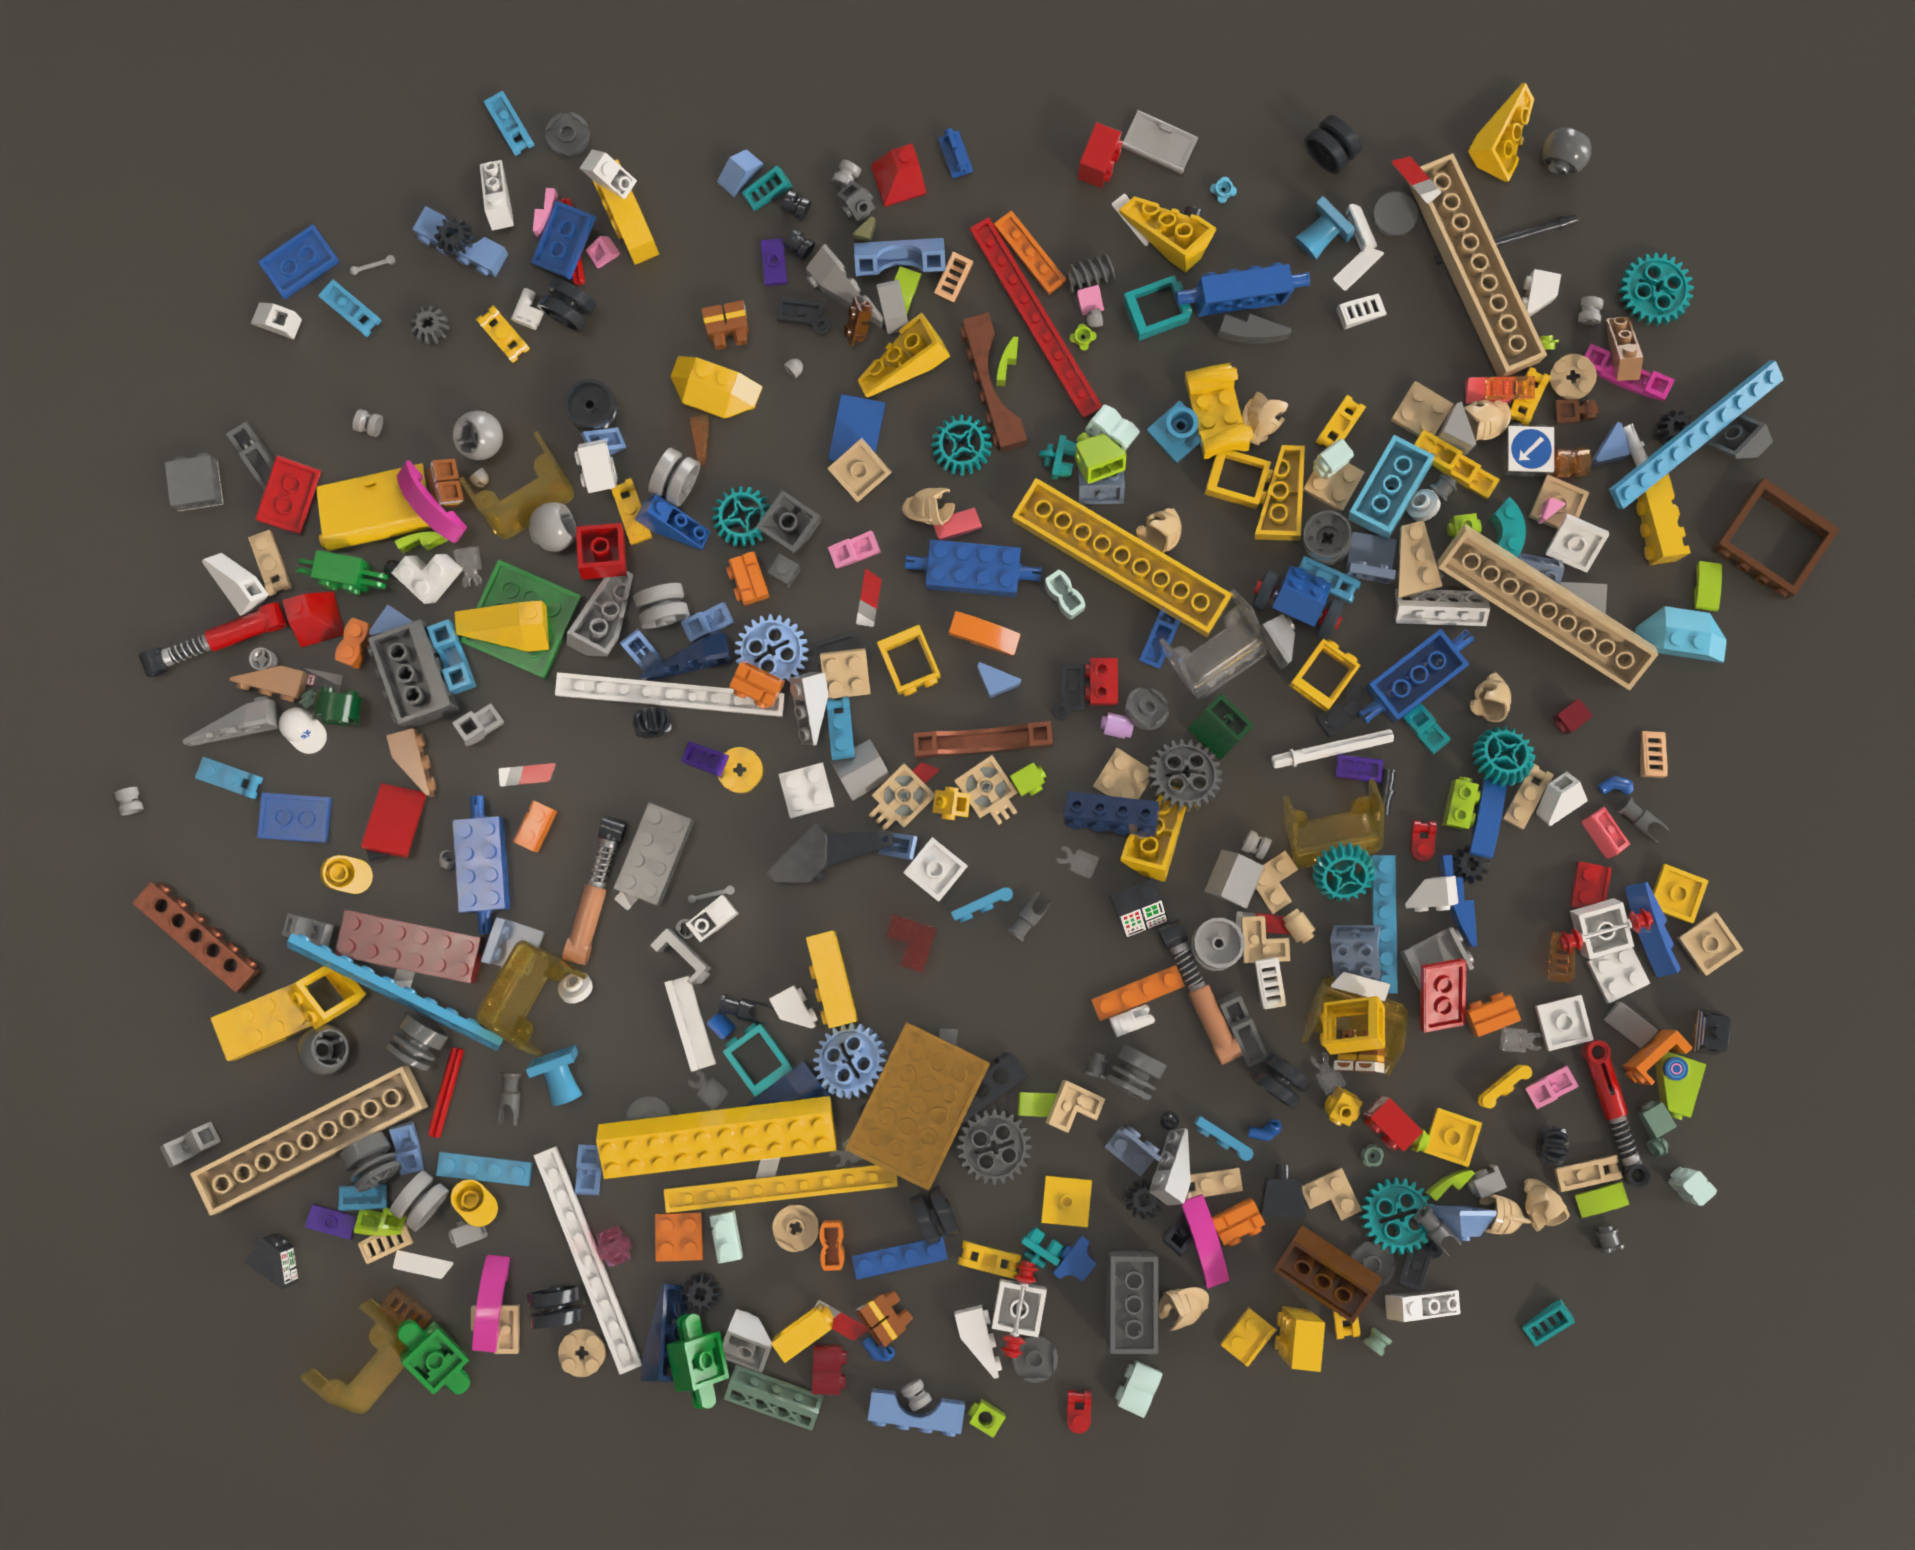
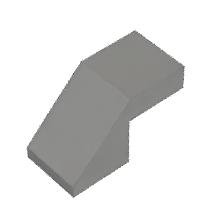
M899 280L877 284L888 334L899 332L908 323Z
M288 913L282 936L289 938L292 933L297 936L302 934L308 937L311 943L317 946L321 944L328 947L334 925Z
M210 1121L190 1130L184 1136L160 1146V1149L171 1168L219 1144L221 1140Z

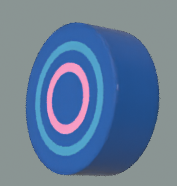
M1670 1057L1663 1063V1073L1670 1080L1679 1081L1688 1074V1065L1682 1058Z

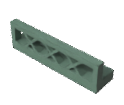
M736 1365L724 1400L812 1431L824 1395L812 1394L810 1390ZM732 1390L742 1393L743 1396H739L731 1392ZM755 1399H760L765 1403L761 1404L757 1402ZM777 1407L785 1408L787 1411H781ZM800 1415L810 1417L811 1421L801 1418Z

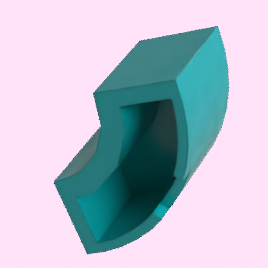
M1508 497L1492 514L1489 520L1494 525L1496 531V544L1518 557L1524 546L1526 526L1518 505Z

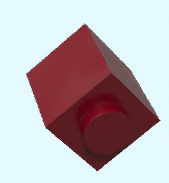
M1578 698L1556 713L1552 719L1555 721L1553 723L1555 728L1560 733L1564 732L1567 735L1592 718L1593 715Z

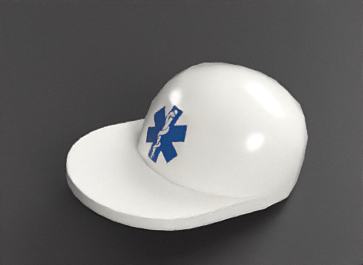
M297 707L289 708L283 712L279 719L280 732L299 751L307 754L318 752L326 743V729L318 720H311L312 714L307 710Z

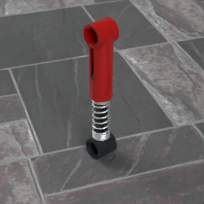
M277 602L270 603L258 608L256 612L208 629L201 637L198 636V639L194 640L192 638L190 642L186 640L185 644L180 643V646L174 645L172 649L170 647L163 650L161 648L149 649L140 653L139 657L146 676L156 677L168 672L169 667L176 662L180 663L181 659L185 661L187 657L192 658V655L197 656L198 653L203 654L204 651L212 650L215 652L262 633L280 630L286 627L287 623L280 604Z
M1600 1040L1585 1042L1581 1053L1587 1061L1605 1119L1609 1120V1123L1613 1125L1612 1130L1615 1131L1613 1136H1616L1617 1140L1615 1142L1619 1144L1617 1148H1620V1155L1622 1154L1623 1156L1621 1159L1623 1162L1622 1179L1628 1185L1638 1188L1645 1187L1651 1180V1172L1644 1165L1643 1161L1640 1160L1639 1152L1635 1150L1637 1146L1633 1144L1634 1139L1631 1138L1632 1133L1629 1132L1630 1127L1627 1126L1629 1122L1626 1118L1628 1111L1610 1059V1047ZM1594 1046H1598L1600 1049V1055L1597 1058H1594L1592 1055ZM1638 1169L1640 1171V1177L1638 1180L1634 1181L1632 1178V1173L1634 1170Z

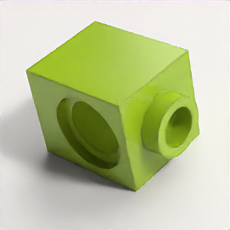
M982 1398L978 1404L974 1402L968 1412L970 1416L969 1423L994 1438L1006 1418L1004 1412ZM984 1411L989 1412L992 1415L991 1420L982 1422L978 1418L980 1413Z

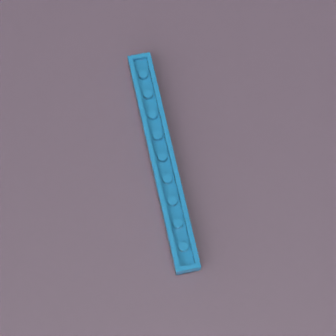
M1768 361L1613 485L1609 491L1617 508L1624 509L1782 382L1784 379L1776 361Z
M292 933L287 941V948L495 1051H498L504 1038L500 1036L501 1034L492 1028L487 1030L479 1026L480 1023L472 1018L464 1019L458 1016L459 1013L449 1007L444 1009L438 1006V1002L429 997L424 999L416 995L417 992L412 988L406 986L402 988L396 985L393 979L387 976L382 978L374 974L375 971L367 966L359 967L353 964L354 961L344 955L339 957L333 954L329 947L321 944L317 946L311 943V940L305 935L298 934L297 936Z

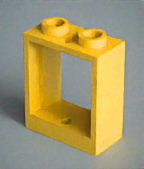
M1233 450L1218 453L1215 455L1204 494L1256 509L1259 503H1264L1267 491L1263 489L1265 482L1269 483L1272 477L1273 470L1269 469L1271 462ZM1225 458L1262 469L1254 497L1217 487Z
M920 625L877 642L898 695L904 694V696H908L917 692V687L922 685L930 687L938 683L937 679L941 678L940 672ZM918 639L932 673L901 686L887 651Z
M1322 639L1288 685L1325 712L1330 709L1361 666L1357 663L1358 660L1350 653L1344 654L1338 649L1339 646L1330 639L1327 641ZM1321 650L1349 669L1329 698L1302 679Z
M325 966L297 981L287 992L291 1002L300 1009L305 1020L315 1030L357 1005L366 995L356 981ZM323 976H326L344 999L343 1002L326 1012L322 1010L305 988Z
M1378 996L1325 1002L1323 1004V1012L1320 1014L1323 1032L1320 1034L1321 1045L1327 1049L1330 1055L1385 1048V1006ZM1368 1014V1036L1336 1040V1018Z
M820 1303L774 1336L771 1344L783 1362L786 1363L830 1331L834 1323V1315L827 1306L823 1308Z

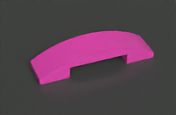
M1590 344L1584 357H1587L1593 363L1597 376L1634 393L1665 401L1675 379L1656 371L1650 373L1641 369L1640 380L1617 381L1612 369L1610 356L1612 352Z
M410 460L406 461L397 475V481L407 502L433 530L449 541L457 542L467 526L454 511L446 512L422 485L421 480L424 476Z
M1203 1194L1188 1198L1181 1206L1192 1234L1201 1264L1200 1268L1208 1289L1228 1282L1229 1276L1218 1235Z
M486 1256L475 1312L472 1350L497 1353L500 1333L499 1321L511 1257Z

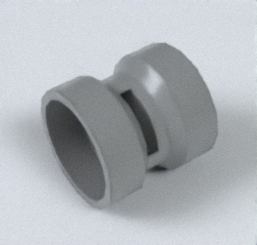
M843 159L839 164L838 173H835L831 180L836 186L843 189L854 181V178L859 177L861 169L856 164Z
M1593 296L1581 298L1580 307L1582 311L1578 315V322L1584 325L1600 324V310L1603 308L1604 300Z
M358 409L353 419V430L360 433L365 431L368 435L377 437L382 429L383 416L378 414L371 415L366 410Z
M262 647L254 649L249 656V663L257 670L277 667L279 663L275 653Z
M128 787L114 792L116 800L120 803V815H130L144 810L142 802L138 800V787Z
M1250 830L1241 850L1246 853L1251 852L1255 854L1256 858L1262 860L1272 840L1267 837L1262 838L1258 836L1257 832Z
M921 1378L910 1382L900 1390L903 1396L908 1398L909 1407L912 1411L922 1408L932 1400L930 1394L925 1392Z

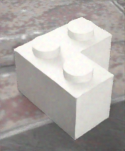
M606 439L579 444L578 451L575 452L577 465L582 466V474H580L582 486L587 487L588 493L615 488L618 477L613 457H610Z
M436 554L427 565L418 556H405L393 570L392 574L424 604L436 603L463 569L447 554Z

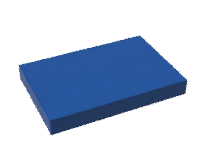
M556 200L530 263L571 280L596 217Z
M314 224L258 261L284 299H287L340 262Z
M841 394L828 461L835 462L861 438L876 453L886 405L885 402Z
M262 792L257 838L328 843L332 798Z

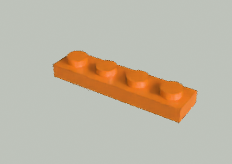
M1012 210L994 223L998 233L1048 295L1066 283V278Z
M1174 965L1093 998L1091 1001L1099 1021H1102L1185 987L1177 965Z

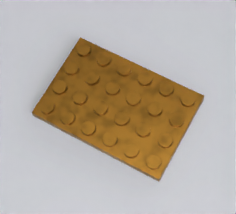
M906 1022L845 1150L929 1191L990 1062Z

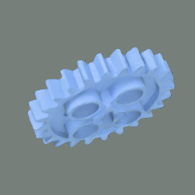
M769 614L768 621H765L760 616V623L758 624L752 619L753 627L750 628L745 625L744 628L747 633H739L743 641L735 643L741 647L740 650L735 651L736 655L741 656V658L736 660V663L740 664L742 661H746L762 669L765 662L774 663V669L769 673L790 683L792 675L799 676L797 669L805 670L801 661H808V658L803 656V654L809 652V649L802 647L808 641L807 639H800L804 632H796L797 624L790 627L791 620L789 618L783 623L781 615L776 620H773L772 615ZM773 631H780L782 633L778 641L770 640V634ZM789 640L787 645L779 647L784 641ZM753 643L762 644V650L759 653H752L750 651ZM769 647H772L773 649H776V650H775V653H776L775 656H772L771 654H768V653H769V651H768V648H769ZM785 650H792L794 652L791 660L782 659V653ZM765 656L758 663L754 662L755 659Z
M850 1023L849 1029L845 1025H841V1031L832 1028L834 1035L830 1036L825 1033L827 1041H819L823 1047L822 1049H815V1052L820 1055L813 1059L814 1062L819 1064V1066L813 1068L814 1071L820 1073L816 1078L819 1081H823L821 1085L823 1088L829 1087L828 1092L832 1095L836 1092V1096L842 1098L844 1093L848 1099H851L852 1093L857 1098H860V1091L868 1095V1087H875L874 1081H878L879 1073H882L884 1069L882 1065L887 1063V1060L882 1058V1056L888 1054L885 1049H881L885 1045L884 1042L878 1041L880 1036L876 1033L872 1035L873 1030L869 1027L865 1030L862 1024H859L857 1029L853 1023ZM859 1040V1047L856 1050H852V1044ZM842 1043H844L848 1055L852 1057V1064L860 1074L859 1079H857L854 1068L849 1065L850 1060L841 1047ZM839 1052L838 1060L832 1062L833 1054ZM869 1060V1067L866 1070H862L863 1062ZM845 1072H849L848 1080L842 1082V1075Z

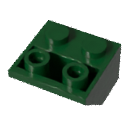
M1221 693L1187 730L1221 760L1254 724Z

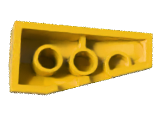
M1522 83L1480 130L1468 151L1477 168L1505 182L1510 180L1518 164L1517 149L1519 145H1523V126L1529 122L1534 98L1526 83Z
M1135 196L1119 209V213L1164 257L1184 272H1187L1202 258L1216 231V227L1197 215L1192 214L1189 217L1181 214L1177 209L1172 208V210L1161 208L1158 203Z
M920 313L899 330L900 335L893 343H888L885 347L887 351L880 359H875L858 379L867 398L930 371L950 357L943 341L923 313Z
M542 601L518 602L455 612L456 635L525 652L549 650L547 606Z

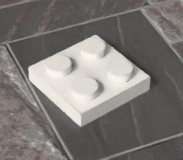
M1566 514L1546 549L1545 555L1588 572L1607 540L1609 531Z
M823 762L779 774L790 819L835 807Z
M932 837L903 873L939 902L968 866Z
M1632 947L1586 961L1606 1003H1611L1650 984Z
M1582 995L1535 1006L1547 1051L1594 1040Z

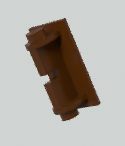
M853 297L852 306L848 308L849 319L848 323L844 326V335L848 338L851 347H853L854 341L863 342L866 339L869 324L862 321H870L873 311L871 302L864 301L863 303H858L856 297Z

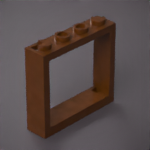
M1763 478L1754 485L1712 548L1721 554V558L1729 559L1735 563L1737 569L1754 576L1756 582L1769 586L1774 590L1775 595H1781L1788 599L1797 594L1840 529L1766 478ZM1760 496L1823 538L1792 584L1729 542Z

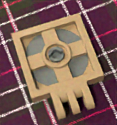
M993 755L954 780L962 793L971 794L970 805L980 819L990 813L996 823L1000 825L1002 821L998 814L1001 813L1005 820L1010 818L1005 811L1007 808H1009L1013 815L1017 813L1009 799L1018 792Z
M904 763L872 795L879 805L869 816L873 818L879 812L881 816L875 822L879 824L885 818L888 822L882 826L884 831L895 820L905 828L934 799L935 794Z

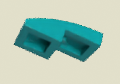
M1421 703L1403 717L1413 733L1432 755L1450 742L1451 738L1436 723V719Z

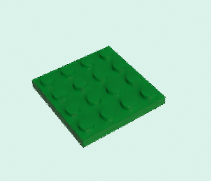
M498 559L476 609L518 602H544L547 606L549 650L525 652L468 637H462L460 642L545 679L581 602L582 596Z

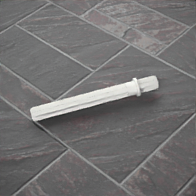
M1386 729L1295 751L1289 749V752L1273 755L1271 761L1274 768L1289 765L1296 767L1298 763L1393 742L1394 735L1391 729Z

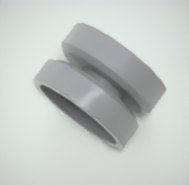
M673 448L667 449L651 476L648 487L649 493L657 494L660 497L666 494L667 502L677 507L680 506L689 495L700 470V462L691 457L683 460L681 452Z
M681 583L657 585L642 590L633 596L636 608L644 610L638 616L643 629L671 625L690 616L687 604L680 602L685 596Z
M1212 918L1204 922L1193 933L1190 941V952L1193 959L1199 966L1209 971H1222L1231 967L1241 958L1245 948L1244 935L1241 929L1233 921L1225 918ZM1216 940L1218 941V944H1221L1220 948H1217L1214 945V942Z
M424 1170L406 1185L390 1208V1212L398 1219L405 1217L410 1212L406 1219V1225L414 1232L418 1231L431 1218L449 1194V1190L441 1183L434 1185L429 1190L433 1177Z

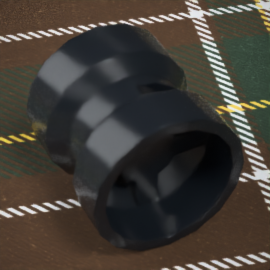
M790 190L782 203L781 210L785 213L794 214L796 219L802 221L810 209L811 200L800 198L798 193Z
M795 229L785 241L784 247L789 251L796 252V256L800 260H805L813 251L816 243L810 238L806 239L802 231Z

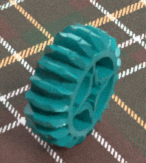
M962 414L959 415V421H956L955 417L951 416V423L949 424L946 420H943L944 428L937 426L936 431L939 434H933L932 439L937 441L931 443V448L937 449L932 453L933 457H939L937 459L938 465L945 462L943 466L944 471L952 467V475L956 473V469L960 470V476H964L965 469L971 475L973 474V466L979 471L981 469L979 462L982 464L987 463V459L984 456L988 457L991 455V451L988 448L992 447V442L987 441L991 438L990 433L983 434L987 430L985 425L978 428L980 425L979 419L973 424L971 423L972 416H968L967 421L963 420ZM958 429H965V430H966V431H965L963 434H961V435H957V434H955V433H952V434H951L952 431H955V430H958ZM974 434L980 442L979 452L974 450V447L970 444ZM945 438L953 446L950 456L943 449ZM966 440L965 447L962 446L958 449V443L962 444ZM966 455L970 458L973 457L968 461H956L960 456Z
M739 486V492L735 493L734 488H730L731 495L728 496L727 493L723 492L722 496L725 500L717 499L716 502L720 507H713L712 509L713 512L717 513V515L712 516V520L717 522L713 527L715 530L721 529L718 532V536H725L724 541L726 543H729L733 538V546L737 547L739 541H741L742 547H746V541L748 540L753 546L755 545L754 538L757 537L759 541H762L763 538L760 534L762 531L756 527L751 530L750 523L754 518H757L758 514H761V521L766 511L771 507V504H764L767 498L766 496L760 497L761 493L759 490L755 491L752 495V487H748L746 492H744L743 487ZM740 500L751 501L758 507L746 508L742 506ZM734 503L735 510L733 514L724 520L728 507ZM738 508L741 509V511H742V513H744V515H748V516H745V517H746L745 522H746V524H747L746 526L744 525V522L741 521L740 518H737V517H739V514H740ZM727 526H741L745 533L733 532Z
M1497 726L1492 730L1488 729L1478 737L1477 742L1473 746L1474 752L1472 757L1475 758L1473 765L1480 766L1478 773L1485 774L1484 780L1491 778L1492 785L1496 784L1497 781L1500 782L1501 787L1507 783L1510 787L1516 782L1519 784L1525 777L1529 776L1530 771L1534 767L1535 755L1531 754L1534 751V747L1527 746L1530 739L1523 740V733L1515 734V728L1510 731L1507 730L1506 726L1501 729ZM1488 747H1489L1490 750H1491L1490 753H1491V755H1492V759H1490V757H1489ZM1515 754H1517L1519 758V765L1516 763L1517 759L1515 757Z
M1339 842L1336 848L1330 844V851L1327 852L1322 849L1323 857L1316 856L1317 863L1313 864L1314 872L1312 876L1315 880V885L1320 889L1321 894H1327L1330 900L1335 897L1340 902L1342 898H1345L1349 902L1352 896L1358 900V893L1366 894L1365 887L1371 888V881L1375 880L1374 872L1376 868L1373 864L1374 861L1368 854V851L1361 849L1358 844L1353 847L1352 843L1348 842L1346 846H1343ZM1356 863L1361 865L1360 873L1355 870ZM1328 871L1332 872V881L1326 878Z

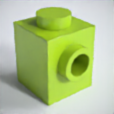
M1033 762L1012 774L1009 779L1021 798L1028 793L1033 796L1043 790L1041 786L1045 783L1043 778L1046 775L1041 766L1036 767Z

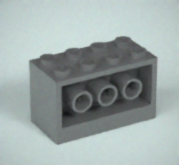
M421 619L368 638L370 643L367 646L371 658L376 660L377 667H375V672L379 680H383L385 688L382 691L386 701L391 703L392 709L390 714L394 723L397 722L398 725L407 729L415 728L460 711L455 694L448 689L442 669H444L442 660L437 650L434 649L427 627L430 625Z
M1107 1250L1106 1345L1110 1354H1158V1256L1153 1250Z

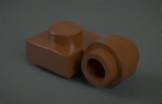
M1578 399L1554 401L1555 424L1578 423L1580 416L1583 417L1584 421L1594 420L1597 418L1596 415L1599 414L1598 404H1595V400L1582 401L1581 406H1579Z

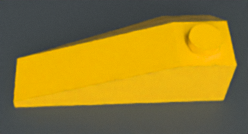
M1171 786L1175 790L1180 789L1178 787ZM1160 795L1156 800L1160 805L1156 837H1140L1137 834H1130L1126 840L1120 861L1144 877L1165 882L1186 807L1183 806L1178 811L1177 805L1174 804L1170 809V802L1167 800L1161 803L1163 796Z

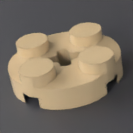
M1580 354L1563 356L1554 364L1551 370L1550 383L1553 390L1565 399L1583 398L1592 390L1596 383L1597 373L1595 366L1587 357ZM1572 370H1575L1576 374H1580V378L1576 379V383H1571V380L1566 378Z
M790 1204L781 1209L774 1218L772 1225L773 1235L781 1248L790 1252L803 1251L812 1246L817 1239L819 1220L815 1213L807 1206ZM799 1222L802 1232L791 1233L792 1228L789 1227L790 1224Z
M588 1328L575 1329L566 1335L560 1343L558 1350L562 1369L576 1377H587L597 1372L606 1358V1345L603 1339L594 1330ZM580 1346H584V1350L589 1353L584 1356V1359H581L576 1354V1351L580 1350Z

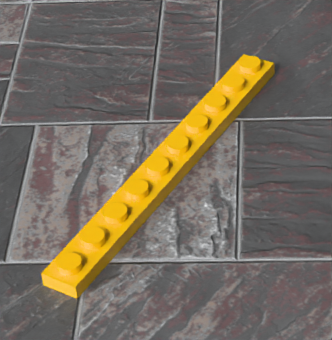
M877 1165L666 1188L664 1189L666 1213L898 1187L896 1174Z

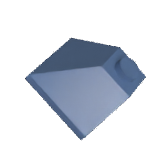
M1431 1206L1435 1216L1438 1219H1442L1461 1241H1470V1237H1480L1497 1216V1211L1477 1207Z

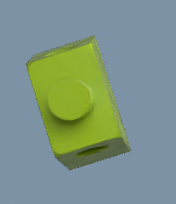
M1086 432L1078 436L1075 460L1087 484L1126 469L1125 451L1108 436L1099 434L1090 437Z

